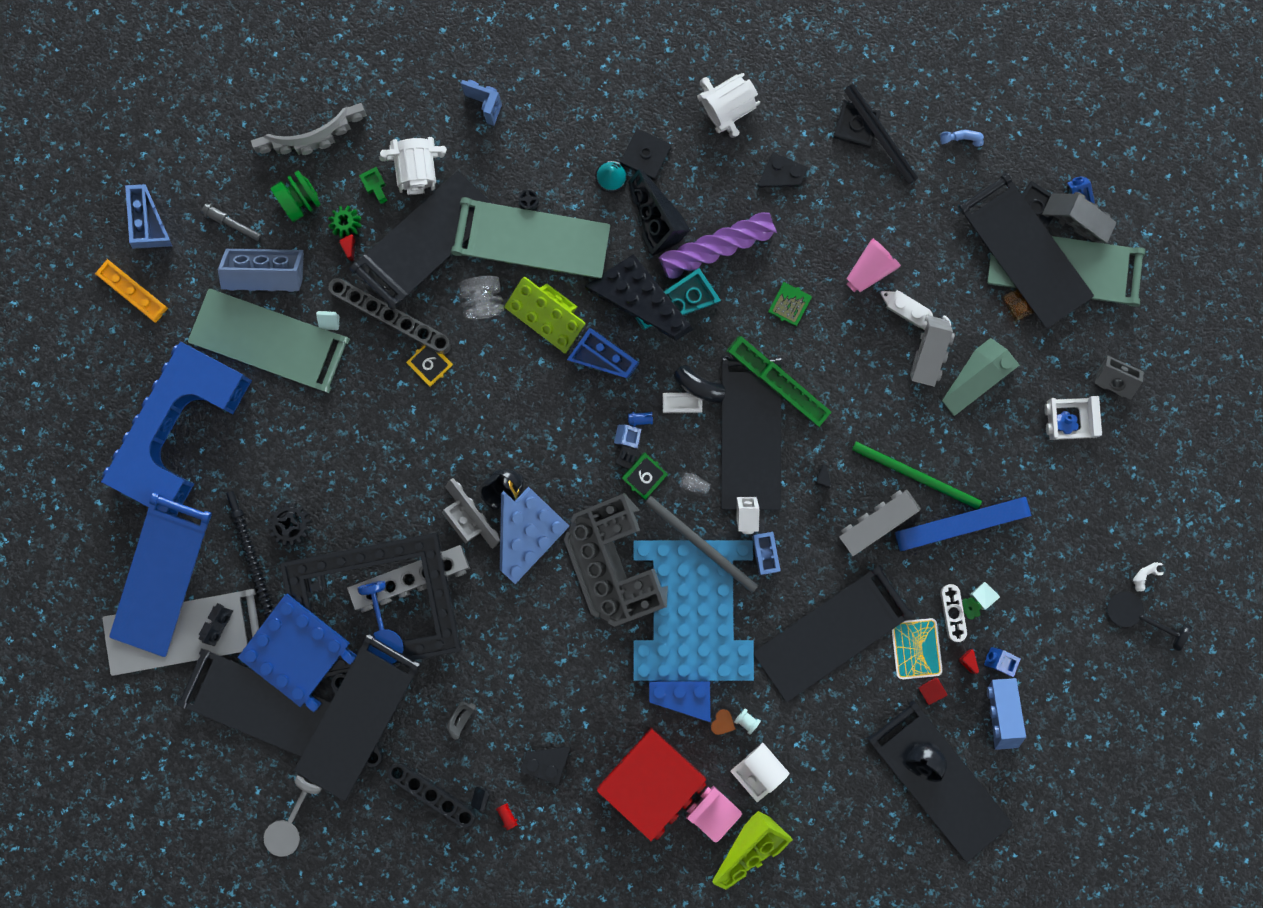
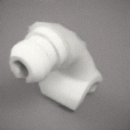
M1154 562L1139 570L1133 579L1136 591L1145 590L1147 575L1151 573L1153 575H1163L1164 572H1157L1156 570L1158 565H1163L1162 563Z

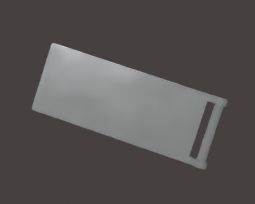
M255 589L183 602L168 653L165 657L110 638L109 635L116 614L104 616L102 619L110 674L114 676L196 661L200 657L199 652L201 648L219 656L242 652L248 644L241 603L242 597H246L252 637L259 630L254 595H256ZM219 603L225 608L233 610V613L219 641L215 646L202 643L198 639L200 636L198 634L205 622L212 623L208 616L213 606Z

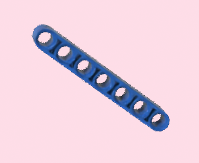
M1022 497L894 533L899 550L904 551L1032 515L1027 498Z

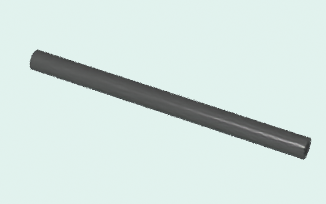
M652 496L649 497L645 502L649 508L751 593L756 590L758 585L657 500Z

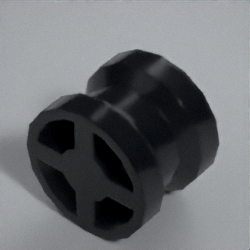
M526 189L520 193L518 199L520 207L526 210H536L539 201L535 191Z

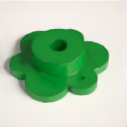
M972 597L962 600L963 612L967 618L972 620L980 616L981 604L975 601Z

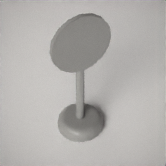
M300 774L296 776L295 784L302 792L288 821H275L268 826L264 833V844L267 850L276 856H288L297 849L300 836L292 822L306 794H318L322 789Z

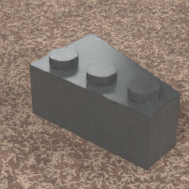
M1082 193L1051 194L1042 215L1056 217L1059 219L1058 223L1064 226L1066 223L1074 227L1073 232L1091 242L1108 243L1117 223L1110 218V214L1098 209V205L1089 202Z

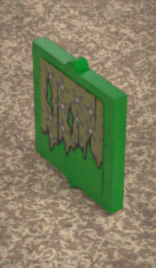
M783 282L768 313L780 318V321H786L797 327L812 296L801 291L799 287L795 288Z

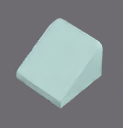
M318 311L316 313L319 328L325 330L339 329L340 316L336 312Z

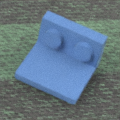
M462 80L461 86L464 95L483 102L482 110L486 123L494 126L502 106L499 92L490 86H486V88L479 86L473 80H468V82Z

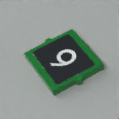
M643 453L623 475L622 479L631 487L632 491H636L646 500L668 474L658 465L657 461L654 462L646 453Z

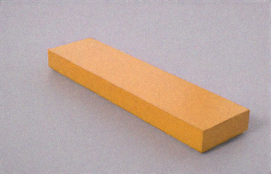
M108 259L95 273L155 323L168 309V307Z

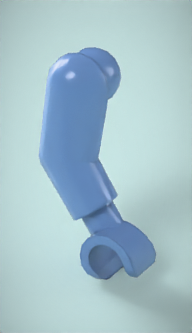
M961 130L955 131L953 134L942 132L940 135L942 144H946L951 140L959 141L963 139L972 140L973 145L977 147L984 144V136L981 132Z

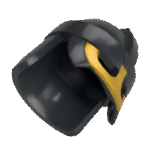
M511 469L496 470L481 484L479 494L490 508L497 510L501 507V493L503 491L514 501L521 495L524 487L523 476Z

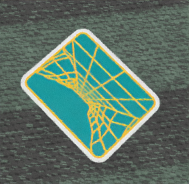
M935 619L907 620L892 629L896 673L899 679L941 675L942 663L938 628Z

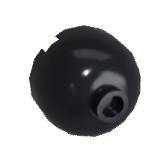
M932 743L915 746L905 760V766L912 773L921 777L922 773L928 776V781L940 782L947 769V760L937 745Z

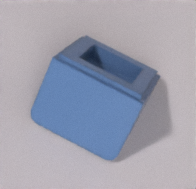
M618 425L614 443L638 448L642 429L628 425Z

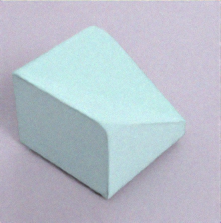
M986 582L970 594L975 601L981 604L982 610H986L1000 598Z

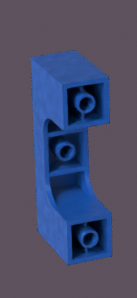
M181 341L173 348L171 359L164 364L161 371L162 375L159 380L157 379L153 383V391L143 401V408L140 414L134 417L131 430L124 435L122 446L115 451L112 457L113 462L110 467L105 469L102 475V483L149 507L150 498L154 492L160 494V497L183 505L194 486V483L168 470L161 460L162 446L184 407L192 401L205 400L233 415L252 381L238 371ZM157 504V510L177 516L179 513Z

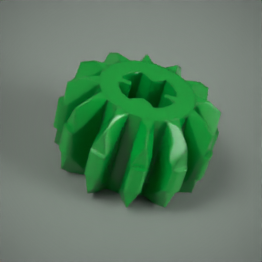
M339 206V212L332 210L334 217L328 218L332 222L328 226L330 229H333L332 233L335 236L339 234V237L343 239L345 235L349 236L352 232L358 235L356 228L362 227L359 223L362 219L357 215L356 209L351 211L350 206H347L344 210L342 206ZM346 220L348 221V224L345 225L344 223H342V221Z

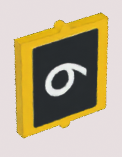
M425 346L420 350L417 349L416 353L406 362L429 387L439 378H443V374L453 366L443 354L436 353Z

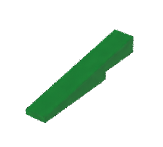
M738 336L726 350L727 353L816 426L820 427L831 414L827 407L774 362L767 359L742 336Z

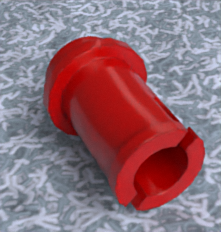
M508 803L496 809L504 823L503 828L506 827L509 830L518 825L517 819L514 818Z

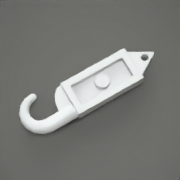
M898 290L896 292L881 291L880 294L887 305V309L918 328L925 330L927 321H925L926 315L933 316L930 309ZM946 316L942 317L944 320H948L950 322L949 318H947Z

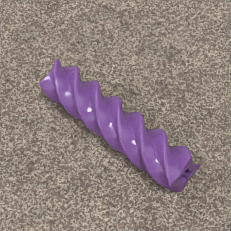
M758 213L749 220L736 222L731 228H722L713 235L702 236L695 243H686L677 250L666 251L659 257L666 277L674 279L681 276L684 270L694 271L702 263L710 264L715 262L720 255L730 256L736 252L738 247L745 249L751 247L756 240L766 241L777 231L770 213Z

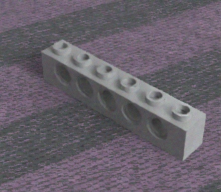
M461 545L442 552L443 561L450 560L452 562L451 570L446 571L447 577L454 574L455 577L467 574L466 570L470 569ZM422 560L347 587L355 610H361L363 613L373 609V601L368 598V595H360L357 588L364 584L377 581H385L386 585L390 581L395 583L396 588L393 592L389 593L385 588L377 593V600L380 605L392 602L391 598L399 596V599L411 595L410 591L414 589L418 591L427 589ZM412 574L415 581L412 585L408 586L405 583V577Z

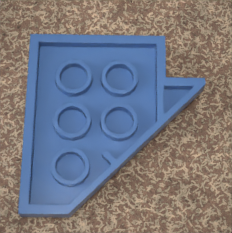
M529 487L515 501L504 491L501 493L500 571L514 584L523 577L569 527Z

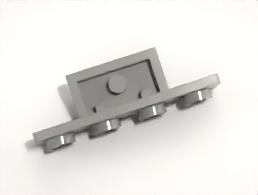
M454 478L449 480L445 487L456 502L442 511L443 515L465 544L481 534L492 549L496 547L500 542L498 533L489 526L486 517L475 507L474 501L467 497L461 484L456 482Z

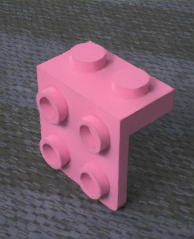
M712 786L711 789L707 787L700 795L702 799L697 804L694 802L687 809L688 814L686 817L698 826L711 840L718 842L741 817L742 812L716 787Z

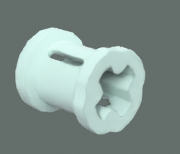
M744 709L734 721V723H739L744 727L749 735L752 734L761 722L759 719L756 720L748 714L747 709Z

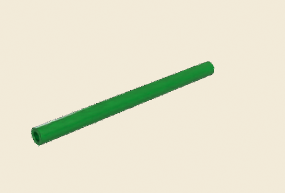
M857 441L852 448L853 451L977 510L982 503L981 500Z

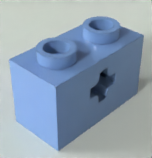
M768 532L753 535L752 540L759 576L780 572L774 533Z

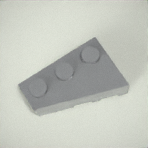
M926 315L925 321H927L924 333H921L920 339L922 341L919 350L916 351L910 376L914 382L935 387L936 381L941 379L942 370L940 369L942 363L947 361L949 353L947 348L948 345H952L955 333H953L948 320Z

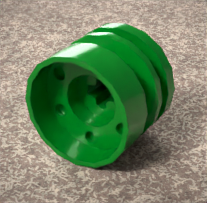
M299 170L294 172L298 178L297 182H294L292 177L288 176L291 186L287 187L280 181L270 188L293 223L304 216L301 209L302 206H305L310 212L313 210L308 203L311 200L316 207L321 205L317 192Z

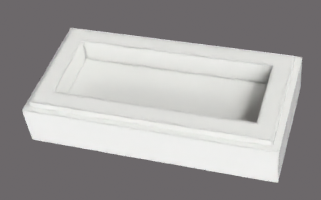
M663 393V413H702V400L689 393Z

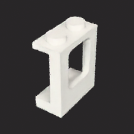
M1099 396L1058 400L1051 398L1045 404V415H1048L1046 433L1049 435L1050 440L1097 438L1102 436ZM1056 408H1078L1080 429L1072 431L1071 434L1058 431Z

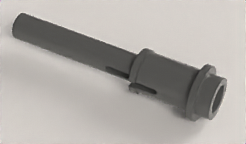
M206 203L201 210V214L205 218L209 217L221 225L226 224L256 241L261 237V234L229 218L227 213L216 209L211 203Z

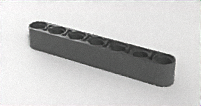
M336 278L329 283L330 293L343 303L436 353L446 354L450 351L451 343L444 334L396 308L391 310L387 303L342 279ZM338 285H343L342 292L335 293V288ZM359 294L361 296L359 301L352 302L354 295ZM376 303L378 305L377 309L372 312L369 311V306ZM388 313H394L393 320L387 321L385 319ZM411 322L412 326L408 330H403V324ZM428 331L429 336L426 339H420L419 335L421 332ZM444 340L446 341L445 347L437 348V342Z

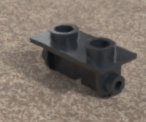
M219 603L213 606L208 616L212 623H204L198 634L200 635L198 639L202 643L215 646L226 624L229 622L233 610L225 608Z

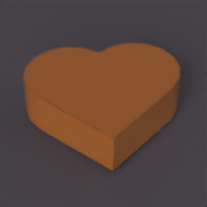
M725 709L719 710L716 713V719L711 723L712 732L721 735L736 730L730 712Z

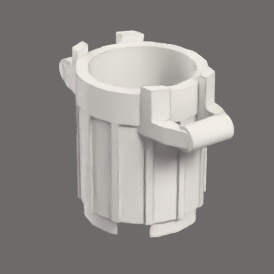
M744 73L736 74L715 88L711 85L709 78L705 77L700 80V85L704 92L697 95L699 102L702 101L718 133L727 130L730 137L738 136L739 130L736 128L734 121L756 109V106L760 104V101L756 102L754 98L758 95L750 79L747 81L743 80Z
M428 137V139L411 138L398 142L397 139L390 141V149L382 150L379 159L383 162L394 161L397 186L400 193L404 189L407 190L408 195L425 193L424 189L431 187L433 191L436 184L433 158L444 157L447 151L446 147L435 146L434 138Z

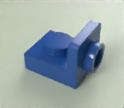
M1076 177L1067 183L1071 194L1075 192L1082 193L1086 196L1085 199L1095 203L1091 182L1086 177Z
M991 647L984 665L1014 677L1021 658L1004 650Z

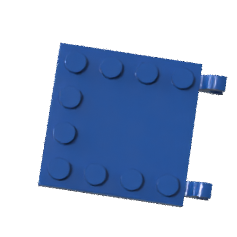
M285 594L237 658L299 707L305 703L311 711L315 712L322 703L311 695L340 656L348 664H351L357 655L347 648L350 642L289 594Z

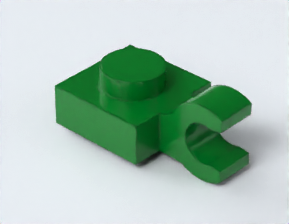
M377 167L359 175L368 194L374 192L380 204L385 203L387 199L381 188L386 186Z

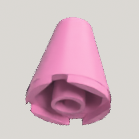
M873 238L846 278L849 281L847 286L854 292L857 290L862 292L897 270L901 265Z

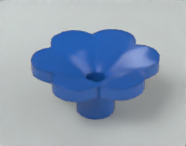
M1067 411L1058 414V430L1063 431L1065 434H1071L1072 431H1076L1079 427L1077 416Z

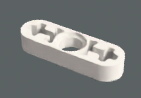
M949 584L945 585L940 592L947 635L950 640L961 642L967 636L960 590L956 585ZM948 588L951 591H955V595H952L953 602L957 601V604L947 606L946 602H951L950 597L945 595V592L949 590ZM952 607L957 608L959 611V616L956 619H952L948 615V611ZM961 621V624H957V629L961 630L962 634L957 639L955 635H952V632L955 631V625L950 626V622Z

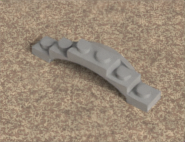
M362 103L343 108L330 122L311 132L296 136L267 134L251 140L254 150L261 154L268 153L274 148L278 154H288L292 149H295L298 155H308L315 149L330 147L332 143H335L333 135L339 136L347 133V130L351 129L349 122H358L367 115Z

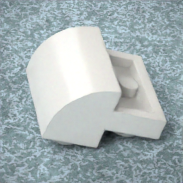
M764 743L760 744L730 771L756 802L769 792L771 793L790 774Z

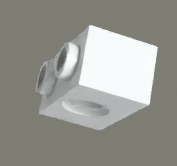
M737 497L736 521L738 531H742L744 534H753L754 531H759V505L757 497Z

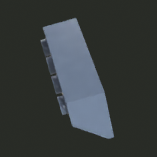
M225 249L218 267L221 289H228L230 291H299L303 281L304 251Z

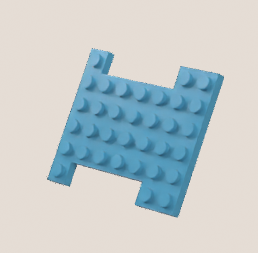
M689 540L634 541V561H653V569L656 571L661 587L668 586L667 607L653 612L654 640H634V681H754V640H734L733 577ZM705 540L732 564L733 561H753V540Z

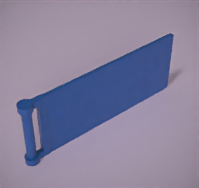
M154 492L150 498L147 515L109 637L165 657L168 653L212 513L208 511L202 512L160 497V494ZM157 504L201 520V524L199 525L157 510Z

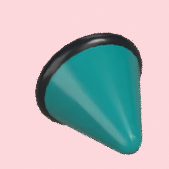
M606 161L597 168L595 180L602 190L617 192L626 185L628 173L621 163Z

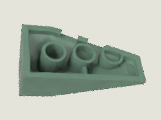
M990 338L973 352L943 398V404L955 416L1016 369L1019 363L1006 348Z

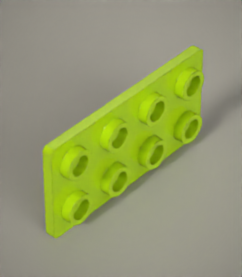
M526 277L521 279L504 306L505 309L563 353L568 352L586 325L583 320L573 314L578 306L549 284L539 288Z

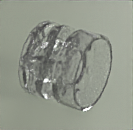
M474 277L458 284L461 298L470 299L462 303L463 309H466L463 311L464 318L486 319L504 312V306L501 304L503 302L502 297L493 296L501 292L499 277Z

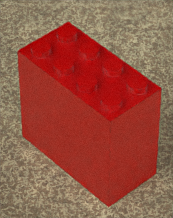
M651 727L603 780L596 791L652 841L654 838L658 840L663 835L666 824L669 823L671 825L678 818V811L682 807L686 809L693 801L692 795L695 792L699 794L705 788L706 778Z

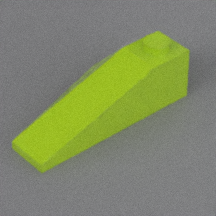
M758 811L743 826L712 881L713 884L725 890L746 877L748 870L755 866L757 868L762 866V861L767 857L778 855L793 839L772 818Z

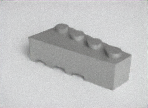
M901 490L890 496L892 500L887 504L884 501L874 507V513L871 515L865 513L857 519L859 521L858 524L855 526L849 524L841 530L843 534L839 537L852 556L920 511L921 508L908 490L901 492Z

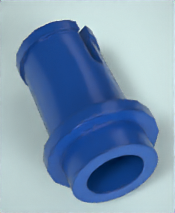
M633 411L632 414H628L629 426L653 424L652 412L634 413Z

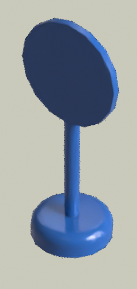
M377 581L359 586L357 589L360 595L371 594L379 627V631L373 634L375 639L402 654L403 642L396 632L384 629L376 593L386 588L385 581ZM371 645L368 648L370 652L391 664L397 661Z

